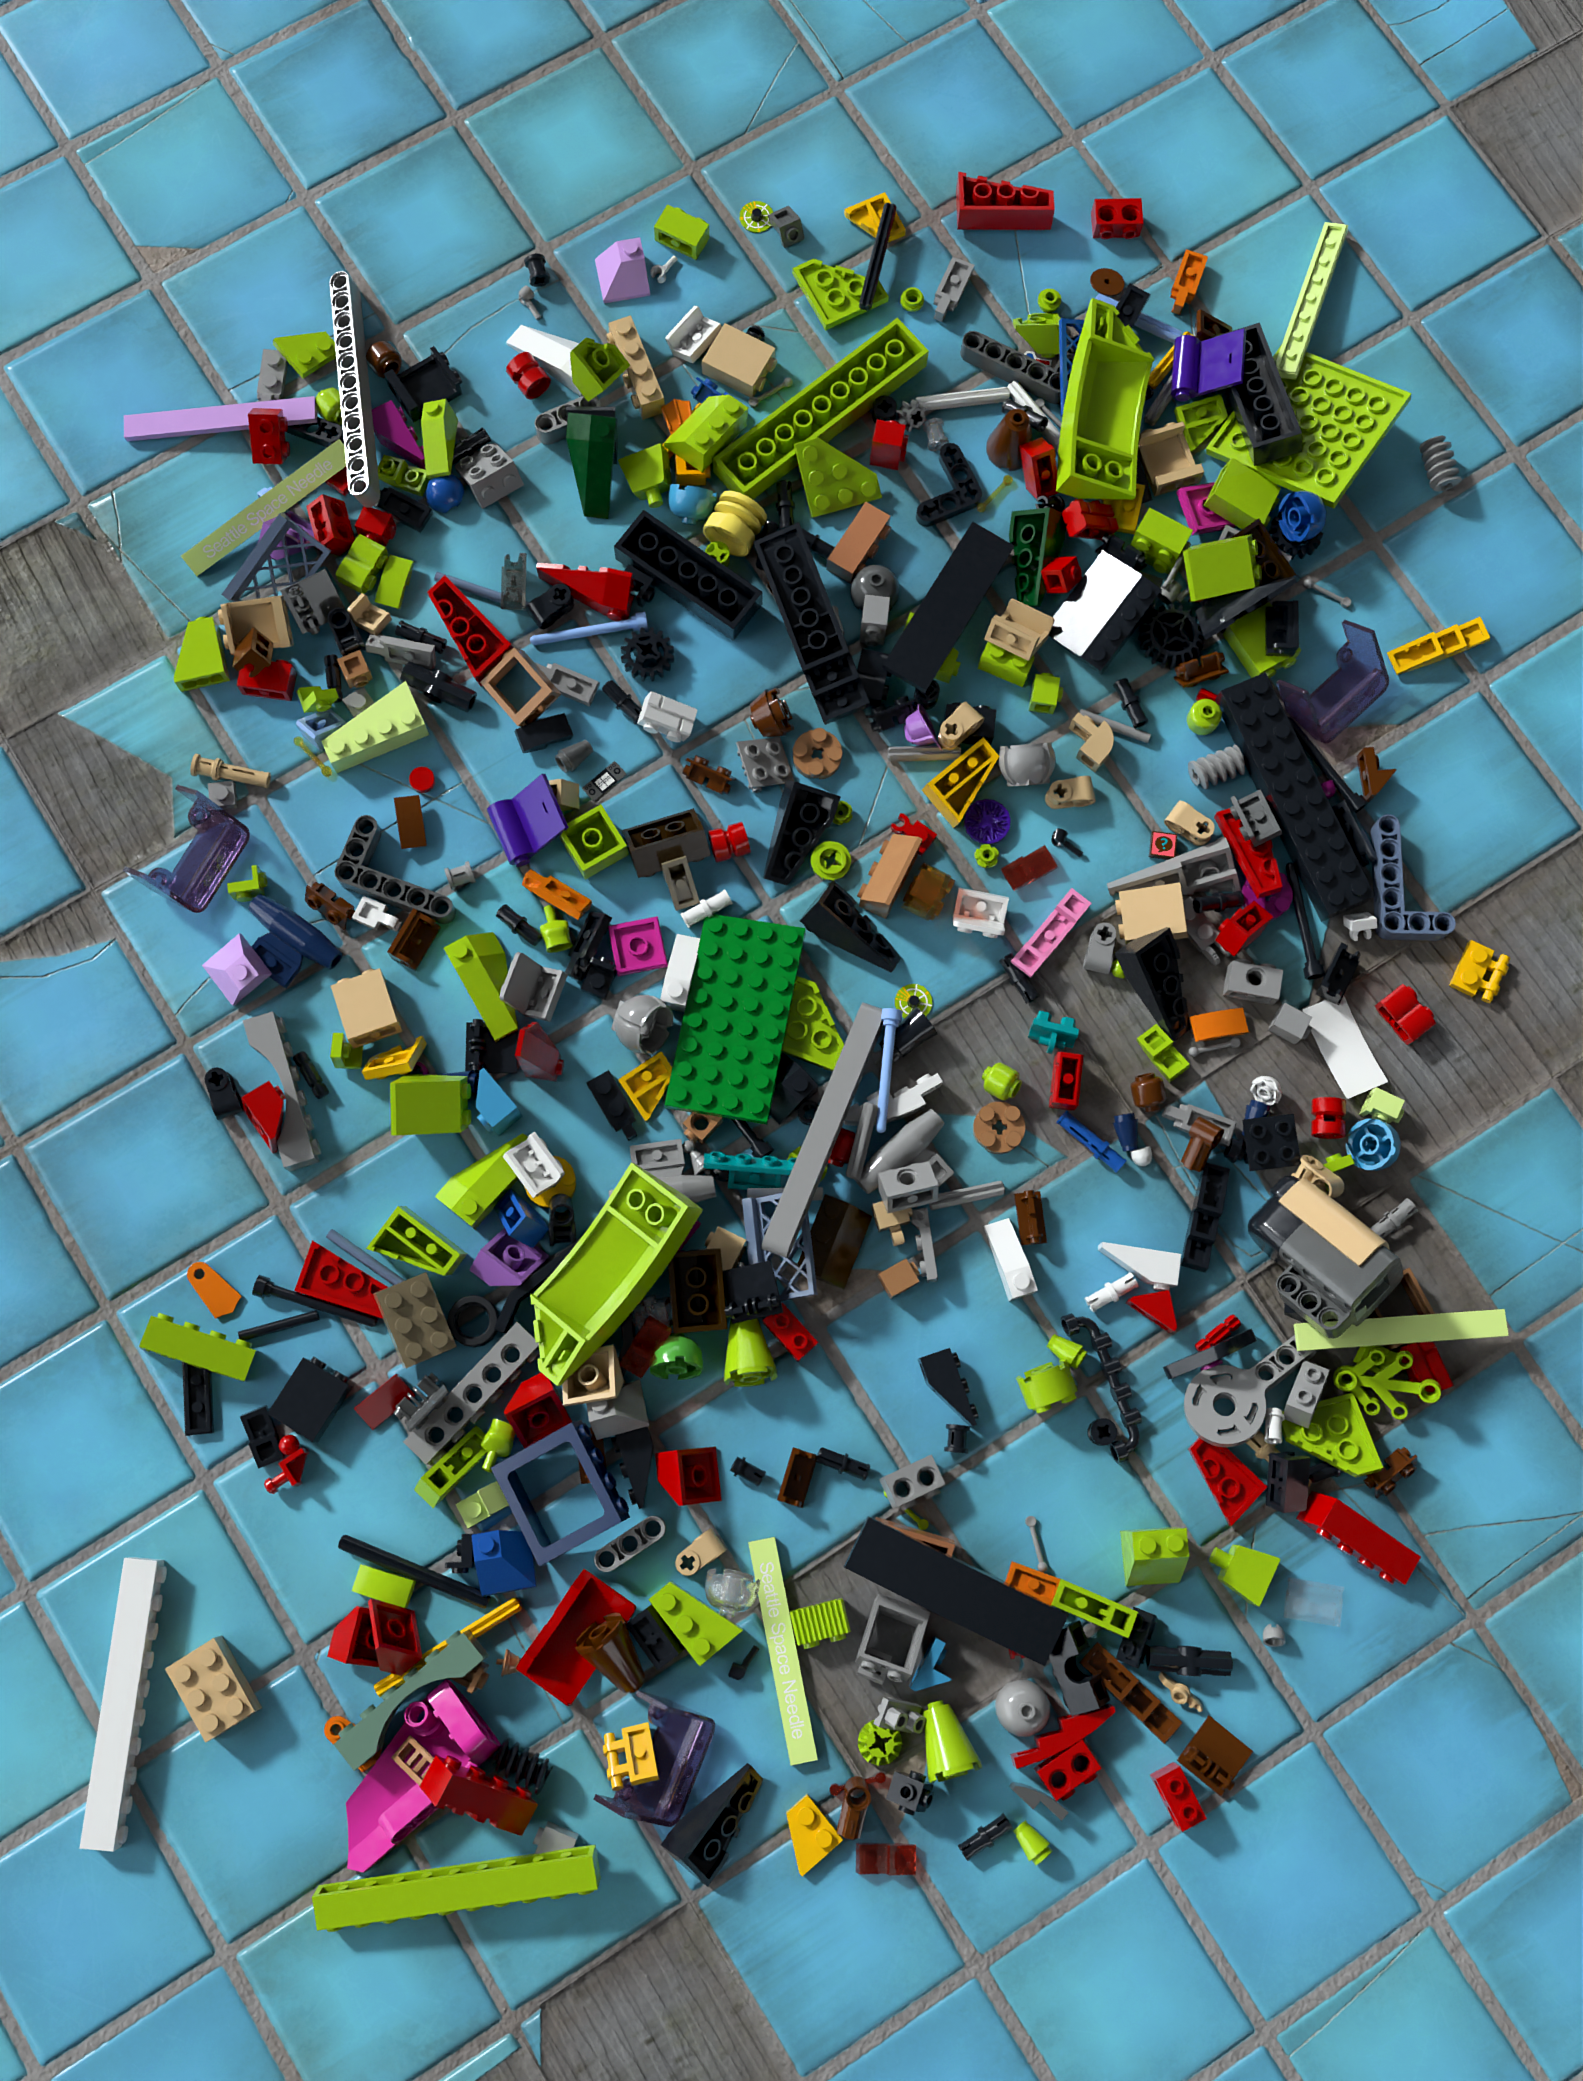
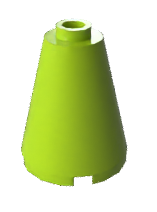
M758 1318L732 1324L730 1319L724 1371L725 1384L729 1386L730 1381H732L735 1387H751L765 1384L764 1379L770 1376L771 1381L775 1380L778 1377L777 1369Z
M943 1700L928 1704V1710L924 1711L923 1715L926 1718L924 1730L929 1783L932 1784L937 1779L938 1782L966 1775L968 1774L967 1770H980L982 1768L981 1761L950 1704L944 1705Z

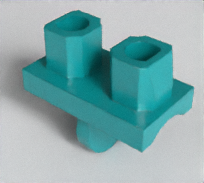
M1039 1011L1037 1017L1033 1019L1028 1038L1039 1040L1038 1044L1047 1045L1046 1053L1049 1054L1053 1053L1054 1047L1073 1049L1079 1033V1029L1075 1025V1019L1062 1017L1060 1024L1051 1022L1052 1015L1049 1012Z

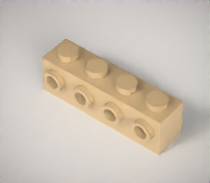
M631 315L609 322V333L606 334L607 341L610 344L616 345L630 364L622 377L626 388H630L632 392L631 400L634 409L639 410L642 420L662 414L661 407L665 405L664 396Z

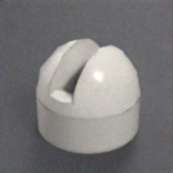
M1150 1146L1130 1151L1132 1160L1136 1165L1147 1166L1152 1160Z

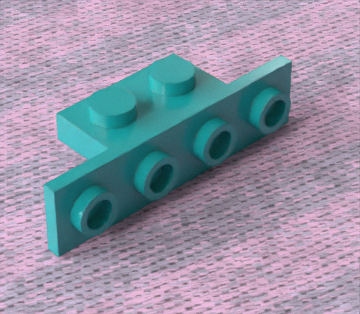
M711 1152L710 1154L704 1153L703 1168L729 1170L728 1189L780 1188L781 1176L791 1174L797 1158L780 1160L774 1156L755 1158L748 1154L731 1156L725 1155L722 1152Z

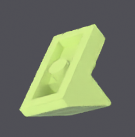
M497 1481L479 1489L475 1494L455 1504L467 1528L473 1527L509 1506Z

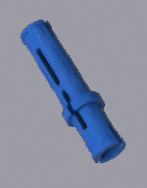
M1068 1110L1056 1122L1094 1153V1158H1100L1115 1173L1127 1161L1109 1146L1110 1143L1108 1141H1102L1071 1115Z

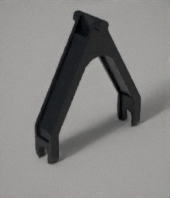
M580 1239L510 1292L494 1330L501 1333L509 1331L521 1301L536 1291L546 1281ZM633 1311L621 1324L623 1347L618 1356V1361L623 1377L636 1349Z

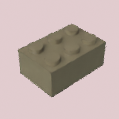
M427 1272L373 1294L403 1368H409L457 1347Z

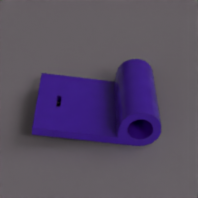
M1243 328L1204 341H1200L1191 335L1177 337L1174 342L1172 397L1184 402L1190 398L1242 384L1246 330Z
M546 774L538 776L512 799L497 801L487 808L488 815L510 865H516V867L528 864L531 857L569 828Z

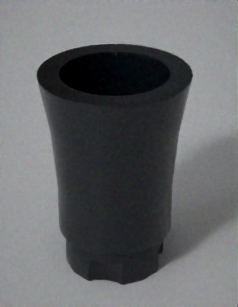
M914 1007L902 1022L899 1023V1027H896L893 1052L894 1063L901 1056L905 1057L923 1042L938 1034L931 1022L917 1007ZM884 1039L879 1043L882 1050L884 1047Z

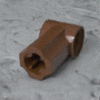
M1202 1116L1198 1117L1189 1131L1191 1139L1181 1159L1183 1166L1189 1170L1203 1171L1212 1149L1221 1141L1224 1129Z
M854 1776L845 1783V1794L836 1829L837 1834L851 1840L860 1839L866 1810L871 1802L867 1781L862 1777ZM856 1789L864 1791V1794L859 1798L851 1796V1793Z

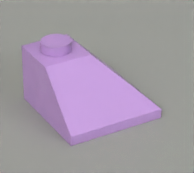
M640 237L616 241L595 259L604 303L650 296Z
M241 933L202 965L232 1006H235L272 974Z

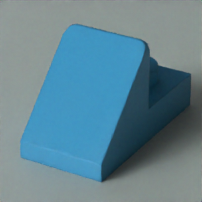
M933 1637L909 1684L910 1689L918 1691L952 1680L949 1676L934 1669L935 1664L940 1665L946 1655L947 1650L944 1649L945 1642Z

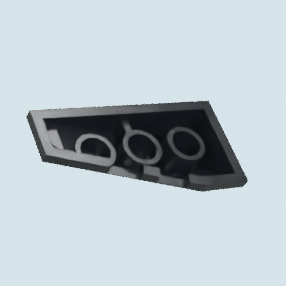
M1299 575L1259 584L1255 588L1201 600L1199 602L1201 607L1196 610L1203 636L1207 640L1233 624L1242 615L1250 613L1262 605L1263 602L1269 601L1296 584L1301 578Z
M786 781L778 807L763 875L764 879L786 886L790 883L804 863L808 853L816 846L820 836L833 822L841 796L795 781Z
M832 880L806 910L800 922L818 938L886 971L892 972L901 957L882 934L875 933L869 924L871 922L870 918L867 915L862 917L854 907L857 902L853 897Z
M1170 927L1134 939L1115 952L1125 977L1169 1038L1174 1042L1190 1030L1187 1000L1182 996L1181 982H1184L1183 974L1179 973L1177 959H1180V951Z

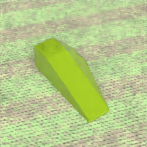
M489 932L466 935L445 946L446 954L495 1042L517 1031L518 1024L515 1009L500 1000V992L507 977L508 968L506 954L495 934Z
M522 1133L458 1172L448 1180L435 1197L476 1230L500 1199L519 1179L505 1161L503 1155L505 1152L526 1141L528 1137Z

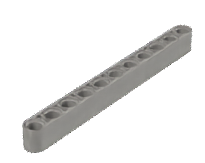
M338 271L331 276L329 286L348 489L364 507L368 508L378 503L380 488L361 296L358 286L344 271Z
M863 1002L858 1010L762 1242V1250L788 1258L883 1028V1021H881L882 1008Z

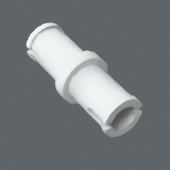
M723 890L706 901L702 899L699 901V905L681 913V917L686 926L690 928V926L705 919V917L708 916L710 918L717 911L733 903L726 890Z
M1129 1272L1111 1284L1109 1282L1104 1284L1103 1289L1085 1297L1087 1305H1090V1310L1095 1312L1112 1301L1115 1303L1119 1301L1120 1296L1139 1287L1136 1279L1133 1280L1134 1276L1132 1273Z

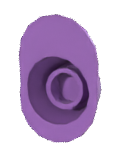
M918 704V710L906 718L904 731L907 741L917 746L936 743L939 749L943 751L936 739L935 730L928 713L921 704Z

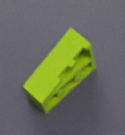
M397 1206L366 1248L443 1276L452 1275L468 1254L407 1206Z

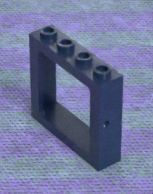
M582 1420L574 1421L491 1467L539 1566L550 1562L630 1518L628 1504L623 1497L619 1496L615 1488L617 1486L615 1478L610 1472H607L603 1464L604 1457L601 1451L595 1448L591 1440V1431ZM570 1442L604 1509V1515L551 1544L515 1470L559 1445Z

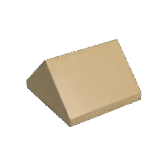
M614 1345L599 1347L562 1384L564 1406L618 1397L624 1380Z

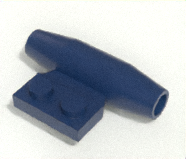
M262 894L257 895L250 903L248 910L269 931V933L258 937L252 948L272 973L269 977L282 987L287 989L299 973L303 956L328 969H333L341 960L343 953L319 929L290 908Z

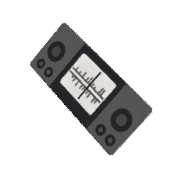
M614 761L582 789L595 801L622 779L626 772Z

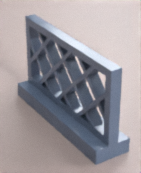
M283 512L279 513L221 595L229 601H242L240 597L246 590L255 589L256 598L258 599L260 598L259 589L273 587L274 596H278L277 587L299 582L293 581L291 567L305 565V578L317 572L331 550L291 521V518ZM290 527L299 533L301 544L287 546L285 534ZM304 538L307 539V540H308L309 542H311V543H306V544H305V543H304ZM282 540L283 546L277 547V545ZM316 546L323 554L316 561H308L305 547ZM301 547L304 562L290 564L288 549ZM284 549L286 564L273 566L271 560L272 552ZM268 560V565H269V566H267V567H262V566L265 564V562ZM310 564H315V565L312 567V569L309 571V566H308V565H310ZM287 567L290 582L276 584L273 569ZM260 570H269L272 584L258 586L257 573ZM253 580L254 586L248 587Z
M782 1193L759 1198L750 1197L742 1199L749 1265L771 1260L774 1255L761 1249L764 1236L772 1217L769 1218L765 1214L764 1203L773 1202L775 1205H778V1200H780ZM808 1211L801 1226L802 1233L795 1241L789 1257H782L784 1260L777 1271L773 1268L776 1281L779 1278L787 1285L782 1294L779 1295L781 1301L818 1295ZM798 1248L805 1253V1259L800 1266L792 1260ZM788 1263L797 1269L790 1282L781 1275ZM802 1274L808 1280L809 1290L800 1291L794 1286Z

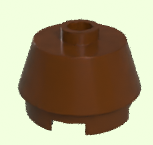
M778 688L770 691L766 689L750 704L752 724L755 729L760 731L763 737L786 736L787 732L794 730L793 724L790 725L788 722L793 719L786 700H780L777 696L780 694Z

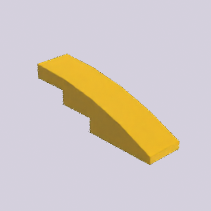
M1477 617L1458 626L1456 624L1438 633H1429L1387 652V656L1396 675L1474 648L1490 641V636L1481 617Z

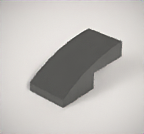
M1012 1782L1009 1785L1033 1810L1041 1801L1061 1821L1069 1813L1057 1801L1038 1789Z

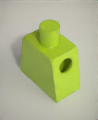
M661 443L618 459L634 495L639 500L647 499L650 508L662 506L663 499L661 493L669 491L672 482L669 453Z
M1232 1545L1229 1553L1215 1547L1209 1558L1210 1563L1221 1568L1217 1578L1221 1583L1248 1603L1259 1607L1281 1560L1278 1557L1240 1545Z

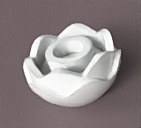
M1260 1076L1252 1081L1253 1085L1250 1091L1256 1101L1270 1106L1280 1101L1282 1089L1276 1079L1269 1076Z

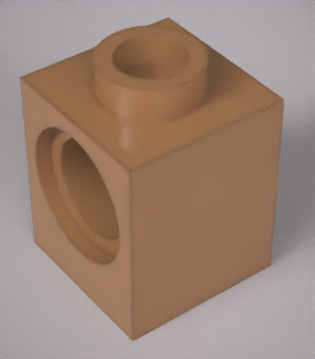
M692 1112L682 1123L685 1129L683 1134L693 1143L698 1141L703 1145L723 1123V1117ZM699 1119H704L709 1125L705 1130H697L694 1127V1123Z
M904 1259L879 1273L877 1277L889 1298L892 1299L918 1284L919 1279L917 1277L920 1276V1272L914 1262L909 1263L907 1259Z

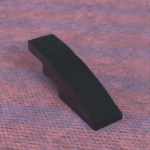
M1207 1162L1201 1172L1180 1266L1204 1273L1208 1270L1212 1245L1216 1240L1219 1218L1223 1213L1230 1172L1229 1168Z

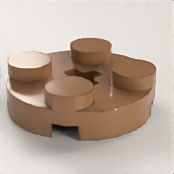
M816 728L803 733L796 740L793 746V763L797 771L804 777L826 779L832 776L840 766L842 759L841 744L830 732L825 731L823 728ZM813 750H821L823 758L819 759L816 757L813 759L811 757Z
M992 1102L982 1107L973 1122L975 1140L986 1151L993 1154L1010 1152L1019 1145L1025 1134V1121L1020 1110L1006 1102ZM997 1121L1006 1126V1130H1003L1001 1135L997 1134V1130H992V1125H996Z

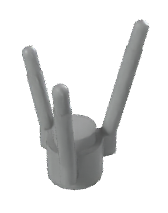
M1187 542L1167 580L1161 587L1162 595L1159 599L1167 605L1175 601L1181 603L1185 596L1189 594V587L1181 592L1182 586L1174 578L1183 563V551L1190 547V542Z

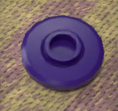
M983 799L976 801L969 806L965 813L964 827L966 833L979 844L991 845L998 843L1005 838L1010 829L1011 819L1008 810L1003 804L995 800Z

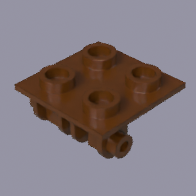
M1208 1715L1177 1758V1761L1219 1796H1222L1225 1790L1230 1791L1234 1787L1235 1782L1233 1779L1253 1751Z

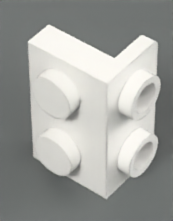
M693 306L665 339L674 356L694 363L715 340L722 326L720 323L704 317L698 306Z
M535 1132L530 1134L526 1141L505 1152L503 1155L505 1161L533 1198L557 1185L565 1174L561 1163L552 1156L545 1141L539 1138Z

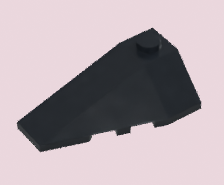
M747 1763L682 1817L668 1833L661 1846L678 1863L708 1887L725 1864L729 1853L726 1852L732 1837L737 1838L741 1830L737 1827L743 1813L750 1810L763 1778Z

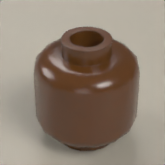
M378 341L372 344L366 353L367 365L378 377L384 379V373L393 369L395 374L399 372L402 364L401 355L390 343Z
M1155 1073L1138 1075L1130 1085L1135 1106L1144 1108L1145 1112L1159 1110L1160 1104L1167 1100L1163 1079L1155 1076Z

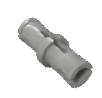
M1406 1198L1395 1209L1384 1213L1383 1218L1370 1229L1384 1239L1393 1230L1397 1231L1400 1229L1401 1224L1418 1212V1209L1411 1200Z

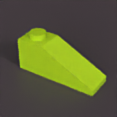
M446 399L423 404L421 427L426 476L428 479L451 475L458 418Z
M475 1426L420 1478L414 1491L432 1508L438 1505L488 1453L481 1447L485 1433Z
M1060 1579L1051 1604L1056 1608L1126 1638H1129L1138 1614L1133 1609L1063 1579Z

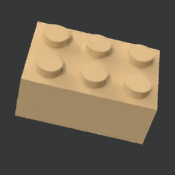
M223 1636L211 1639L165 1668L205 1743L218 1737L262 1709Z

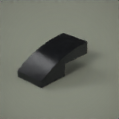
M565 713L540 719L514 731L523 754L546 749L548 744L571 740L573 737V732Z
M267 1405L240 1416L250 1441L248 1445L258 1469L285 1458L279 1449L280 1439L272 1416L267 1414L269 1411Z

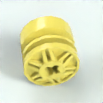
M724 491L719 498V502L714 507L715 512L709 516L703 527V534L711 543L714 541L725 543L729 548L730 555L743 557L750 552L755 541V535L760 533L761 526L767 520V514L757 502L748 496L735 491Z

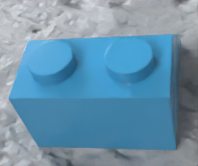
M482 1068L479 1071L476 1109L480 1115L477 1118L489 1133L495 1131L500 1136L523 1116L514 1102L490 1074Z

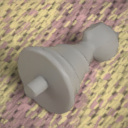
M685 1141L682 1144L683 1151L690 1154L694 1175L705 1173L706 1176H710L711 1172L709 1169L703 1168L704 1155L695 1151L696 1145L693 1141Z

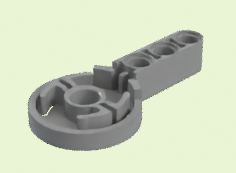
M1294 1335L1251 1369L1243 1370L1229 1365H1217L1201 1371L1191 1380L1185 1393L1184 1414L1188 1425L1200 1439L1214 1446L1234 1447L1246 1443L1258 1433L1263 1424L1266 1414L1265 1394L1301 1367L1304 1360H1310L1317 1350L1297 1351ZM1281 1355H1288L1292 1358L1293 1363L1289 1365L1283 1364L1279 1357ZM1268 1371L1273 1378L1265 1381L1259 1377L1258 1373ZM1221 1398L1229 1399L1233 1402L1235 1411L1229 1416L1219 1415L1214 1409V1403ZM1232 1428H1233V1430H1231V1431L1219 1432V1434L1217 1433V1431H1225V1430H1229V1429H1232Z

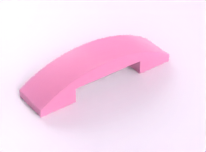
M1071 888L1030 940L1015 955L1011 963L1031 978L1092 903Z

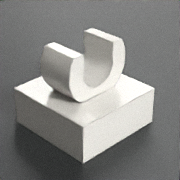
M1369 912L1343 915V923L1350 930L1349 935L1351 939L1358 941L1357 935L1362 930L1364 931V937L1371 939L1372 932L1370 929L1377 928L1376 917Z

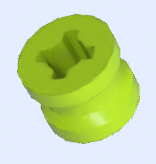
M720 541L710 543L706 547L705 552L728 568L730 561L728 546Z

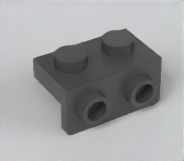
M1261 789L1238 801L1235 795L1230 797L1233 806L1229 807L1235 821L1241 819L1244 826L1239 829L1245 841L1251 839L1254 848L1282 834Z

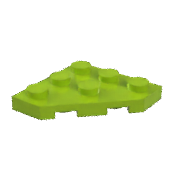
M811 259L792 268V274L825 331L867 312L859 308L865 276L855 274V271L837 265L834 268L822 264L823 261ZM879 280L871 309L888 302L889 296Z
M816 437L794 444L811 517H817L882 498L877 474L825 441Z
M797 976L782 1053L833 1072L844 1043L837 1032L827 1006H825L817 984Z
M1353 1392L1319 1401L1309 1428L1285 1419L1282 1421V1434L1286 1442L1355 1478L1379 1472L1383 1469Z

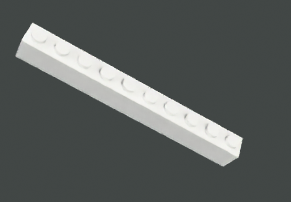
M138 1557L124 1558L79 1849L114 1852L121 1848L127 1839L128 1826H125L126 1814L130 1813L132 1807V1797L129 1796L130 1787L136 1780L137 1768L134 1767L135 1755L139 1754L141 1748V1738H138L139 1727L143 1725L145 1720V1709H142L144 1697H147L150 1688L147 1674L154 1661V1652L151 1651L152 1640H155L158 1634V1623H155L163 1600L162 1595H159L161 1583L165 1582L167 1574L164 1560Z

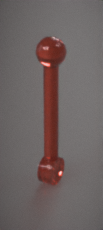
M879 1772L876 1776L866 1778L865 1780L868 1784L874 1782L882 1784L885 1782L886 1776L884 1773ZM833 1783L830 1786V1793L833 1796L839 1795L840 1791L844 1790L845 1784L838 1785Z

